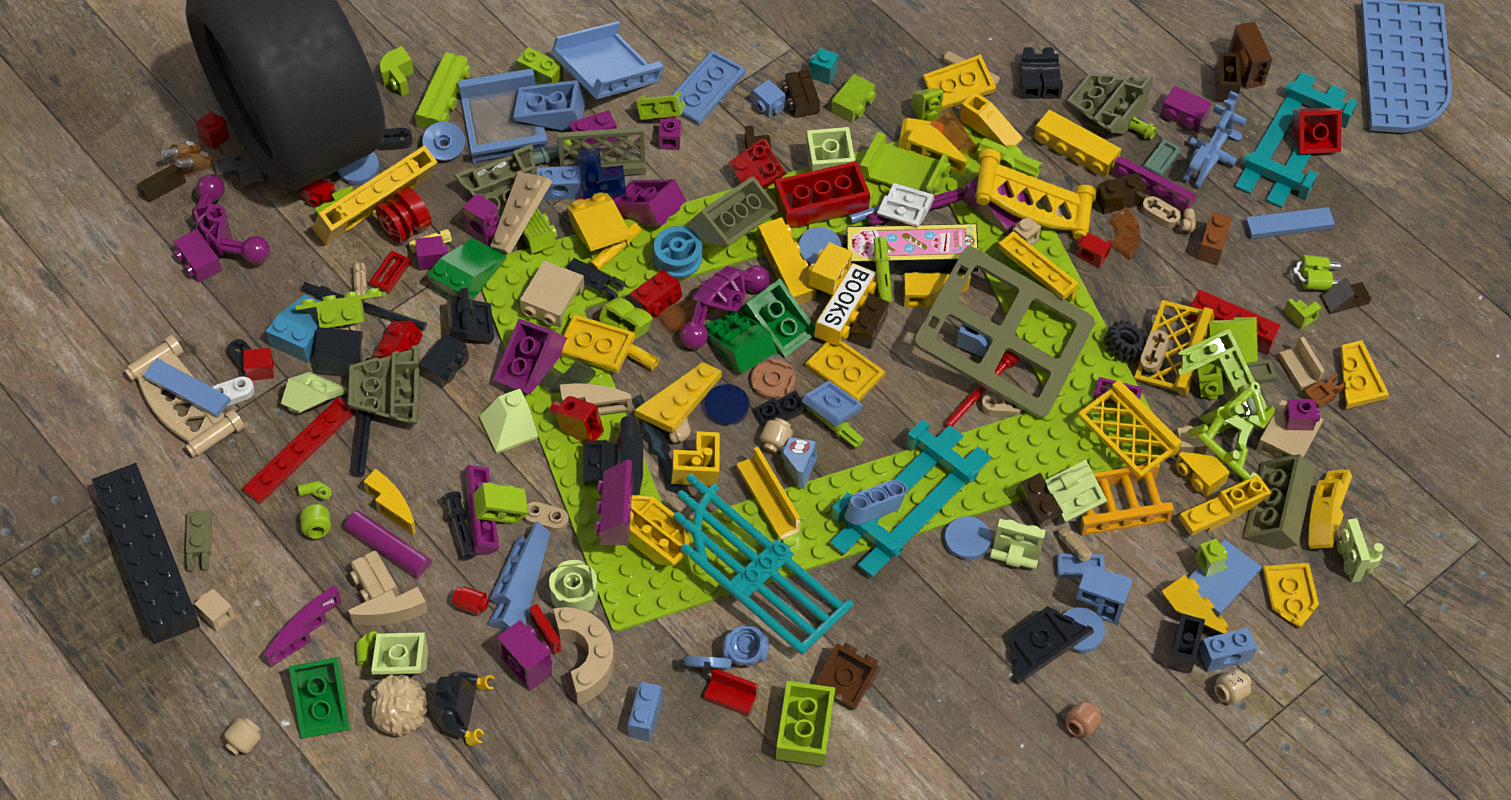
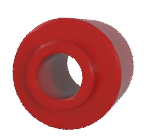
M466 586L462 588L457 587L453 594L452 605H455L457 609L480 615L487 610L489 598H487L486 592Z

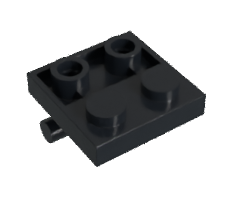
M467 288L460 289V297L449 295L446 300L449 335L492 343L494 340L491 303L469 299V290Z

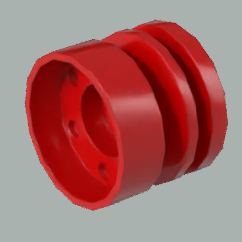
M405 187L395 193L394 200L387 198L384 203L380 202L375 206L376 215L383 229L397 244H402L406 238L410 239L413 236V230L421 232L432 224V219L425 203L411 187Z

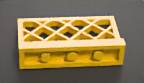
M1162 300L1150 334L1166 326L1170 332L1168 339H1174L1178 347L1168 351L1165 355L1171 367L1161 372L1157 370V374L1151 377L1142 376L1143 367L1140 360L1134 377L1135 381L1177 391L1178 395L1187 397L1197 369L1179 376L1176 369H1182V361L1174 365L1169 356L1208 338L1210 321H1214L1213 309L1204 307V310ZM1165 307L1174 309L1177 315L1166 320L1163 315ZM1189 314L1198 316L1197 321L1190 325H1187L1183 317ZM1180 319L1184 328L1173 333L1169 324ZM1188 332L1191 337L1190 341L1180 345L1176 337ZM1162 339L1155 342L1156 347L1160 342L1163 343ZM1151 358V360L1148 361V365H1151L1152 362H1155V358ZM1174 371L1177 378L1175 383L1172 384L1165 382L1162 376Z
M1120 380L1116 381L1110 390L1078 412L1077 415L1139 479L1168 457L1172 458L1175 456L1182 444V441ZM1111 398L1117 404V409L1104 407V401ZM1089 412H1100V421L1091 420L1087 414ZM1104 413L1116 414V422L1103 421ZM1120 415H1129L1132 418V424L1119 423ZM1103 427L1116 428V437L1107 436L1103 432ZM1119 428L1132 430V438L1119 437ZM1135 430L1145 431L1148 434V440L1135 439ZM1119 443L1132 444L1131 452H1123L1119 448ZM1135 444L1148 445V454L1135 453ZM1151 446L1161 447L1165 453L1162 455H1152ZM1135 458L1147 459V466L1140 470L1134 463Z

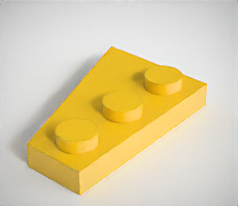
M1363 340L1342 345L1340 355L1343 383L1345 384L1346 409L1387 399L1389 393Z

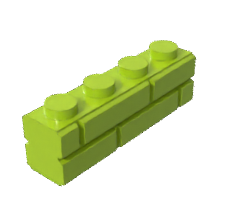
M448 52L444 53L415 114L418 128L427 129L437 122H449V112L455 109L456 97L460 94L458 81L465 78L468 79L471 73L467 57L455 56V54Z

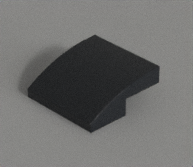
M317 327L315 373L349 376L350 365L362 362L363 331Z

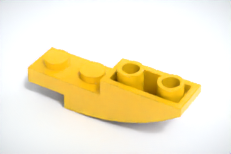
M1349 469L1328 471L1325 480L1318 481L1310 515V549L1332 548L1344 516L1341 506L1352 478Z
M1257 475L1221 491L1219 497L1180 513L1179 520L1191 536L1204 530L1210 532L1262 502L1271 495V491L1260 476Z

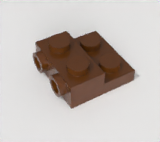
M837 643L814 685L835 687L834 697L857 709L866 691L870 690L881 668L877 665L878 660L866 654L863 658L856 654L858 649L847 643L842 646Z

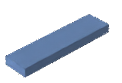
M1329 207L1246 217L1245 220L1251 239L1333 229L1335 226Z
M158 358L143 375L146 380L216 418L220 416L231 401L229 396Z

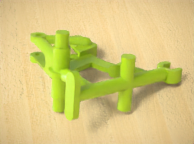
M1258 382L1241 386L1240 391L1224 406L1217 408L1215 412L1204 417L1206 424L1193 427L1186 432L1189 438L1196 436L1217 455L1215 457L1222 464L1225 463L1243 480L1242 482L1258 475L1257 473L1249 474L1243 468L1248 454V449L1246 448L1248 436L1252 428L1256 430L1265 428L1275 413V408L1272 405L1266 409L1264 408ZM1246 401L1250 416L1242 419L1237 415L1242 413L1241 405ZM1223 423H1227L1240 430L1235 444V451L1227 453L1213 440Z

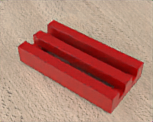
M391 250L369 281L370 287H377L379 291L384 290L389 295L411 264V259ZM394 258H397L394 264L388 269L387 274L384 276L382 281L378 282L387 270V268L390 266Z
M538 604L531 606L529 609L530 618L545 643L551 649L552 654L555 655L561 652V640Z

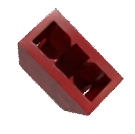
M567 396L562 403L557 401L552 403L550 414L557 416L560 429L580 442L596 441L604 432L597 405L573 396Z

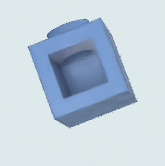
M767 80L753 90V104L759 112L764 113L770 118L785 108V93L770 80Z

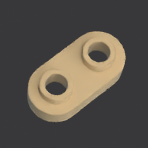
M540 502L527 504L528 514L524 517V520L528 525L533 526L538 521L546 529L555 533L562 532L568 527L569 518L565 510ZM534 510L539 511L538 513H531ZM555 516L561 517L558 520L553 519Z

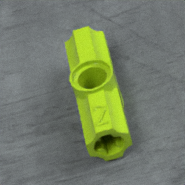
M983 138L977 150V155H979L983 149H994L1001 154L999 165L1034 178L1038 177L1043 164L1023 155L1017 146L1008 145L1005 147L987 138Z

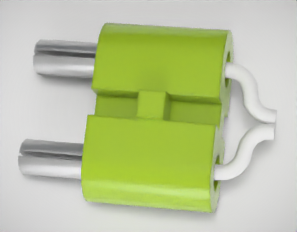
M1301 255L1296 268H1293V273L1298 275L1304 289L1327 291L1341 281L1333 280L1332 272L1329 271V269L1340 270L1341 263L1330 262L1328 257Z

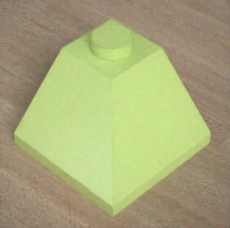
M307 372L288 379L281 404L288 406V409L292 412L301 413L346 394L348 388L314 373Z
M521 389L499 396L479 416L496 454L539 438L529 406Z

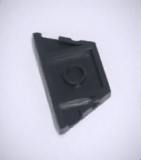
M1047 606L1009 632L1016 682L1020 684L1094 633L1093 628L1089 625L1080 624L1074 618L1062 615L1057 610Z

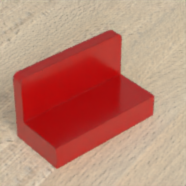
M713 668L711 681L705 692L704 700L749 717L758 697V684Z

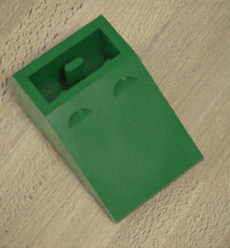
M729 310L723 316L708 322L705 326L708 331L707 340L725 362L740 374L777 353L771 331L739 310Z

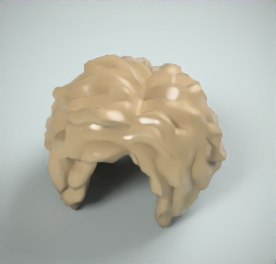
M390 674L386 679L379 680V683L374 686V690L371 692L372 697L376 700L372 703V718L377 729L386 734L402 736L403 734H410L411 731H415L418 727H422V723L425 721L424 715L427 713L426 693L421 688V684L412 678H408L405 674L397 676Z

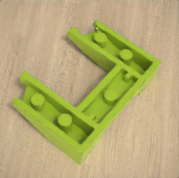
M1230 328L1178 352V355H1182V369H1178L1179 376L1218 359L1234 395L1240 391L1241 386L1255 382ZM1260 393L1264 408L1266 409L1267 405ZM1245 401L1241 405L1243 409L1242 413L1237 415L1242 419H1244L1246 416H1250V412ZM1216 410L1199 417L1200 421L1205 423L1204 417L1212 412H1215ZM1223 423L1216 434L1223 432L1231 428L1232 426L1227 423Z

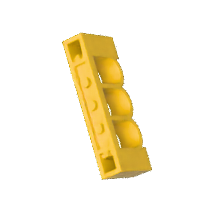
M424 145L319 212L313 230L326 246L343 235L344 232L357 226L366 217L374 215L376 213L375 206L380 202L384 203L387 198L394 200V194L405 187L414 189L430 179L438 162Z

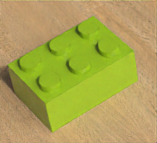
M787 681L776 747L777 760L818 766L825 765L835 687Z

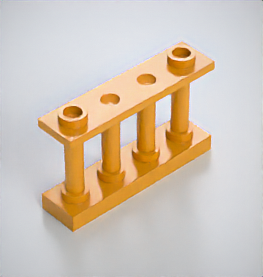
M1147 463L1141 464L1137 467L1140 470H1142L1147 466ZM1160 464L1141 479L1129 468L1093 473L1108 501L1105 503L1108 512L1096 514L1094 510L1085 513L1079 526L1081 536L1171 521L1174 512L1172 502H1161L1154 478H1157ZM1145 480L1152 505L1139 506L1132 482ZM1123 484L1130 509L1120 511L1116 509L1110 489L1111 485Z

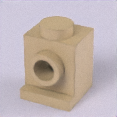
M1027 217L1017 222L1012 232L1014 231L1031 246H1034L1039 240L1041 226Z

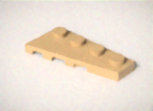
M518 171L490 247L497 252L511 253L551 185L552 181L549 178Z

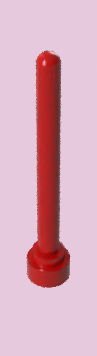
M1006 350L995 369V374L1000 376L1005 369L1013 368L1019 361L1018 355ZM979 384L946 420L945 426L948 427L950 425L953 427L987 388Z

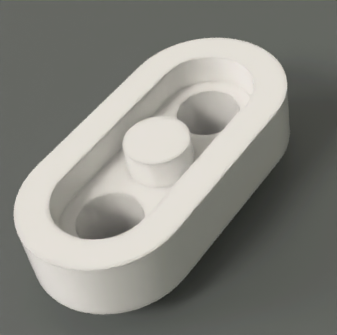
M238 377L212 387L230 397L231 401L227 406L247 400L254 394L253 382L247 377Z

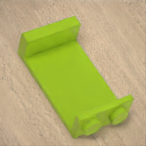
M877 132L860 164L864 178L889 186L896 183L933 195L940 191L944 175H948L951 168L948 154L943 153L941 159L936 160L887 144L886 135Z

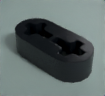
M407 128L385 129L384 140L377 150L409 148L413 143L411 131Z
M236 339L228 345V352L232 361L245 375L243 355L235 350H251V347L244 340Z

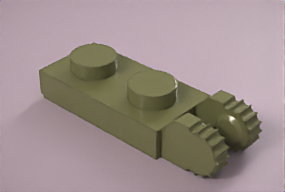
M211 510L187 512L188 571H194L195 557L202 556V569L209 570V556H211L212 512Z

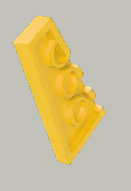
M702 362L635 409V416L673 434L722 377V370Z

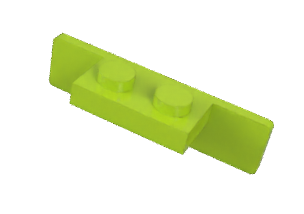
M379 288L365 290L366 294L358 295L357 292L344 293V298L336 299V295L322 297L323 301L315 302L314 299L301 300V305H296L295 310L317 308L319 326L322 328L365 322L362 300L385 297L386 292H379Z

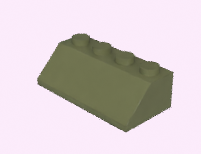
M752 176L701 210L688 224L702 241L727 247L777 213L780 209L754 176Z
M1300 454L1261 463L1259 476L1271 491V495L1250 509L1244 534L1245 540L1276 549L1298 546L1315 469Z

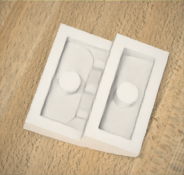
M893 183L888 196L884 197L877 215L918 227L927 215L934 201V195Z

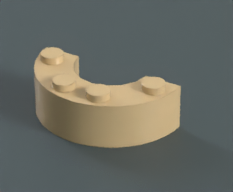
M578 608L553 609L554 621L561 642L579 644L588 654L586 661L579 668L571 671L572 686L577 704H584L599 695L611 679L614 669L612 638L606 626L593 614Z

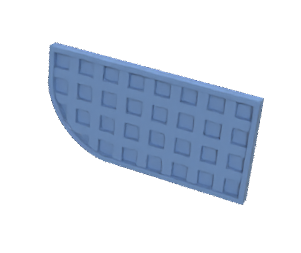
M1362 0L1361 13L1370 131L1407 133L1431 125L1445 112L1452 96L1444 4L1397 0Z

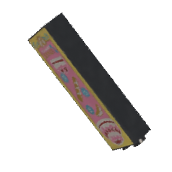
M977 224L919 225L918 227L912 225L847 227V235H842L843 248L853 252L851 265L854 263L876 272V263L873 261L875 258L873 239L880 236L886 237L888 257L891 258L889 260L890 274L952 272L966 247L971 246L978 249ZM960 267V269H959L958 272H967V271L964 270V269H962V268ZM974 268L972 272H978V268Z

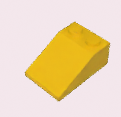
M597 193L592 198L586 200L579 199L566 206L572 230L590 251L632 238L613 199L607 193Z

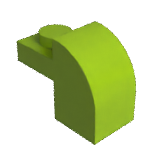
M400 46L383 56L380 62V71L383 85L387 86L390 84L394 91L397 90L403 97L409 94L408 82L405 77L414 73L412 59L405 49Z

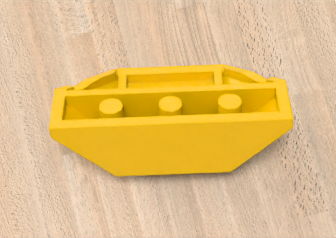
M632 495L629 543L653 562L674 567L685 556L680 548L684 543L689 545V533L682 527V524L675 521L673 518L674 513L657 499L650 496Z

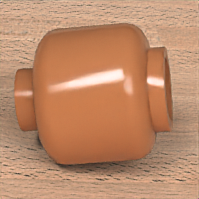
M1086 701L1077 703L1067 712L1065 717L1067 730L1076 737L1086 738L1090 736L1102 722L1099 708L1095 704Z

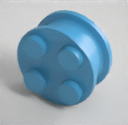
M673 226L664 229L657 235L654 241V261L659 271L663 269L674 278H684L694 274L699 269L702 263V241L692 229L684 226Z

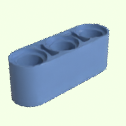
M890 480L852 495L845 512L846 520L852 524L859 525L898 510L907 491L906 485L899 480Z

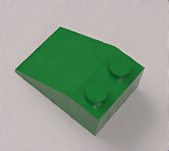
M471 238L441 257L428 272L427 276L433 288L448 297L449 295L460 297V289L467 288L469 290V299L473 300L507 258L505 255Z
M781 279L740 307L742 313L771 331L776 350L784 358L811 339L815 334V326Z
M341 657L289 666L301 739L350 730Z

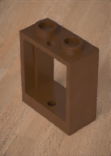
M1256 22L1236 25L1228 52L1239 53L1240 71L1243 86L1245 89L1265 86L1272 57Z

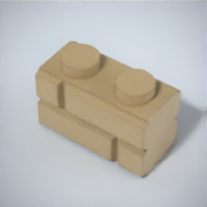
M377 551L370 552L364 557L352 561L350 576L355 585L360 584L363 590L360 593L364 602L390 590L393 591L396 597L399 596L398 588Z

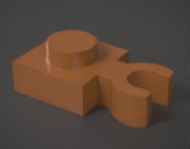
M1332 375L1326 384L1319 380L1304 390L1303 396L1306 399H1315L1316 408L1321 409L1332 402L1336 394L1342 392L1345 384L1334 385L1333 383L1336 381L1337 376Z

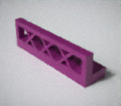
M1117 157L1115 160L1112 177L1117 179L1127 174L1139 173L1147 188V195L1161 199L1182 213L1184 210L1190 209L1197 199L1196 194L1124 157Z

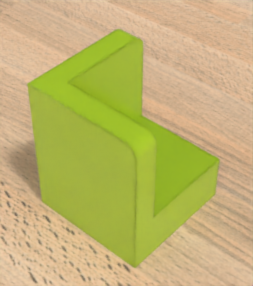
M1291 298L1287 300L1283 312L1301 330L1318 319L1322 307L1317 302L1307 306L1302 300L1295 302Z

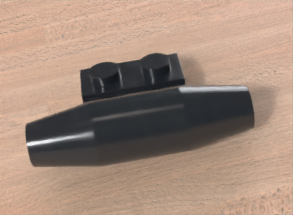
M625 416L621 418L616 444L606 440L583 442L584 486L598 485L599 480H603L605 470L626 460H631L632 495L640 496L643 481V439L637 417Z

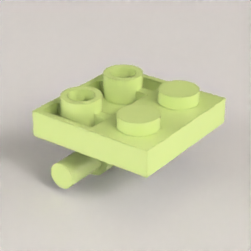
M1086 460L1045 480L1050 493L1054 495L1063 511L1062 516L1066 523L1108 502Z
M1357 518L1349 519L1342 530L1340 539L1337 541V550L1343 556L1344 571L1349 575L1351 583L1360 582L1364 573H1372L1382 559L1383 545L1376 543L1373 549L1368 550Z
M1000 519L990 558L1004 561L1006 565L1018 568L1023 566L1036 570L1046 530L1033 525L1019 524L1014 520Z

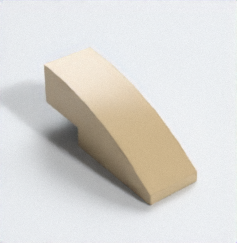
M574 383L560 385L562 402L567 396L576 397L597 405L599 415L632 410L631 394L624 391L594 384Z
M418 587L397 597L390 590L348 610L353 625L375 626L410 620L428 613L425 599Z

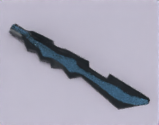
M642 395L634 398L637 408L645 403ZM638 418L641 422L640 429L645 434L644 439L650 443V453L659 456L666 490L675 494L682 490L691 497L687 485L671 484L672 461L668 454L671 448L663 433L657 426Z

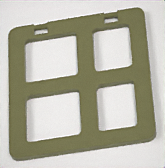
M969 246L963 250L914 338V345L926 354L1035 417L1045 418L1049 414L1095 324V320L1089 313L1066 300H1061L1051 291L980 250ZM960 267L967 271L963 278L957 275ZM974 268L981 269L1017 291V296L1001 325H996L957 301ZM1032 301L1038 302L1075 325L1059 359L1053 358L1015 334ZM947 317L954 318L990 339L991 344L981 363L977 364L937 341L936 336ZM932 318L938 321L935 329L928 326ZM1006 350L1011 351L1049 374V378L1038 398L995 374V369Z

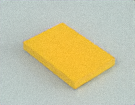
M981 54L923 75L927 89L933 87L943 90L941 111L962 104L974 92L981 96L996 92V86Z
M574 314L563 335L567 340L560 356L618 373L636 336L634 332Z
M841 341L839 346L826 342L805 363V367L825 382L831 381L859 402L885 376L883 369L843 341Z

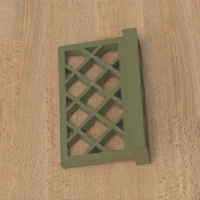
M644 127L558 133L560 167L580 166L581 178L646 174ZM631 135H640L634 142L628 139ZM609 137L618 138L613 143H610L606 140ZM588 138H594L596 140L591 145L585 142V140ZM562 140H573L575 142L568 146ZM622 142H624V143H626L627 145H629V146H628L626 149H624V150H622V149H620V148L617 147V146H619ZM601 143L607 147L603 152L596 149ZM579 145L586 148L582 153H579L574 149H576ZM633 149H635V150H637L638 152H640V153L628 154V153H630ZM612 150H613L614 152L618 153V155H608V154H609ZM590 152H592V153H594L595 155H597V156L586 157ZM568 154H572V155L575 156L576 158L574 159V158H565V157H566Z

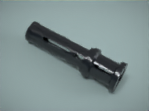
M453 491L443 495L441 501L447 510L446 519L452 523L461 559L466 561L473 559L476 555L465 522L467 513L461 504V493Z

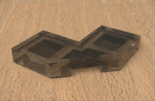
M578 359L564 374L552 366L538 386L548 393H558L562 384H588L596 376V371Z

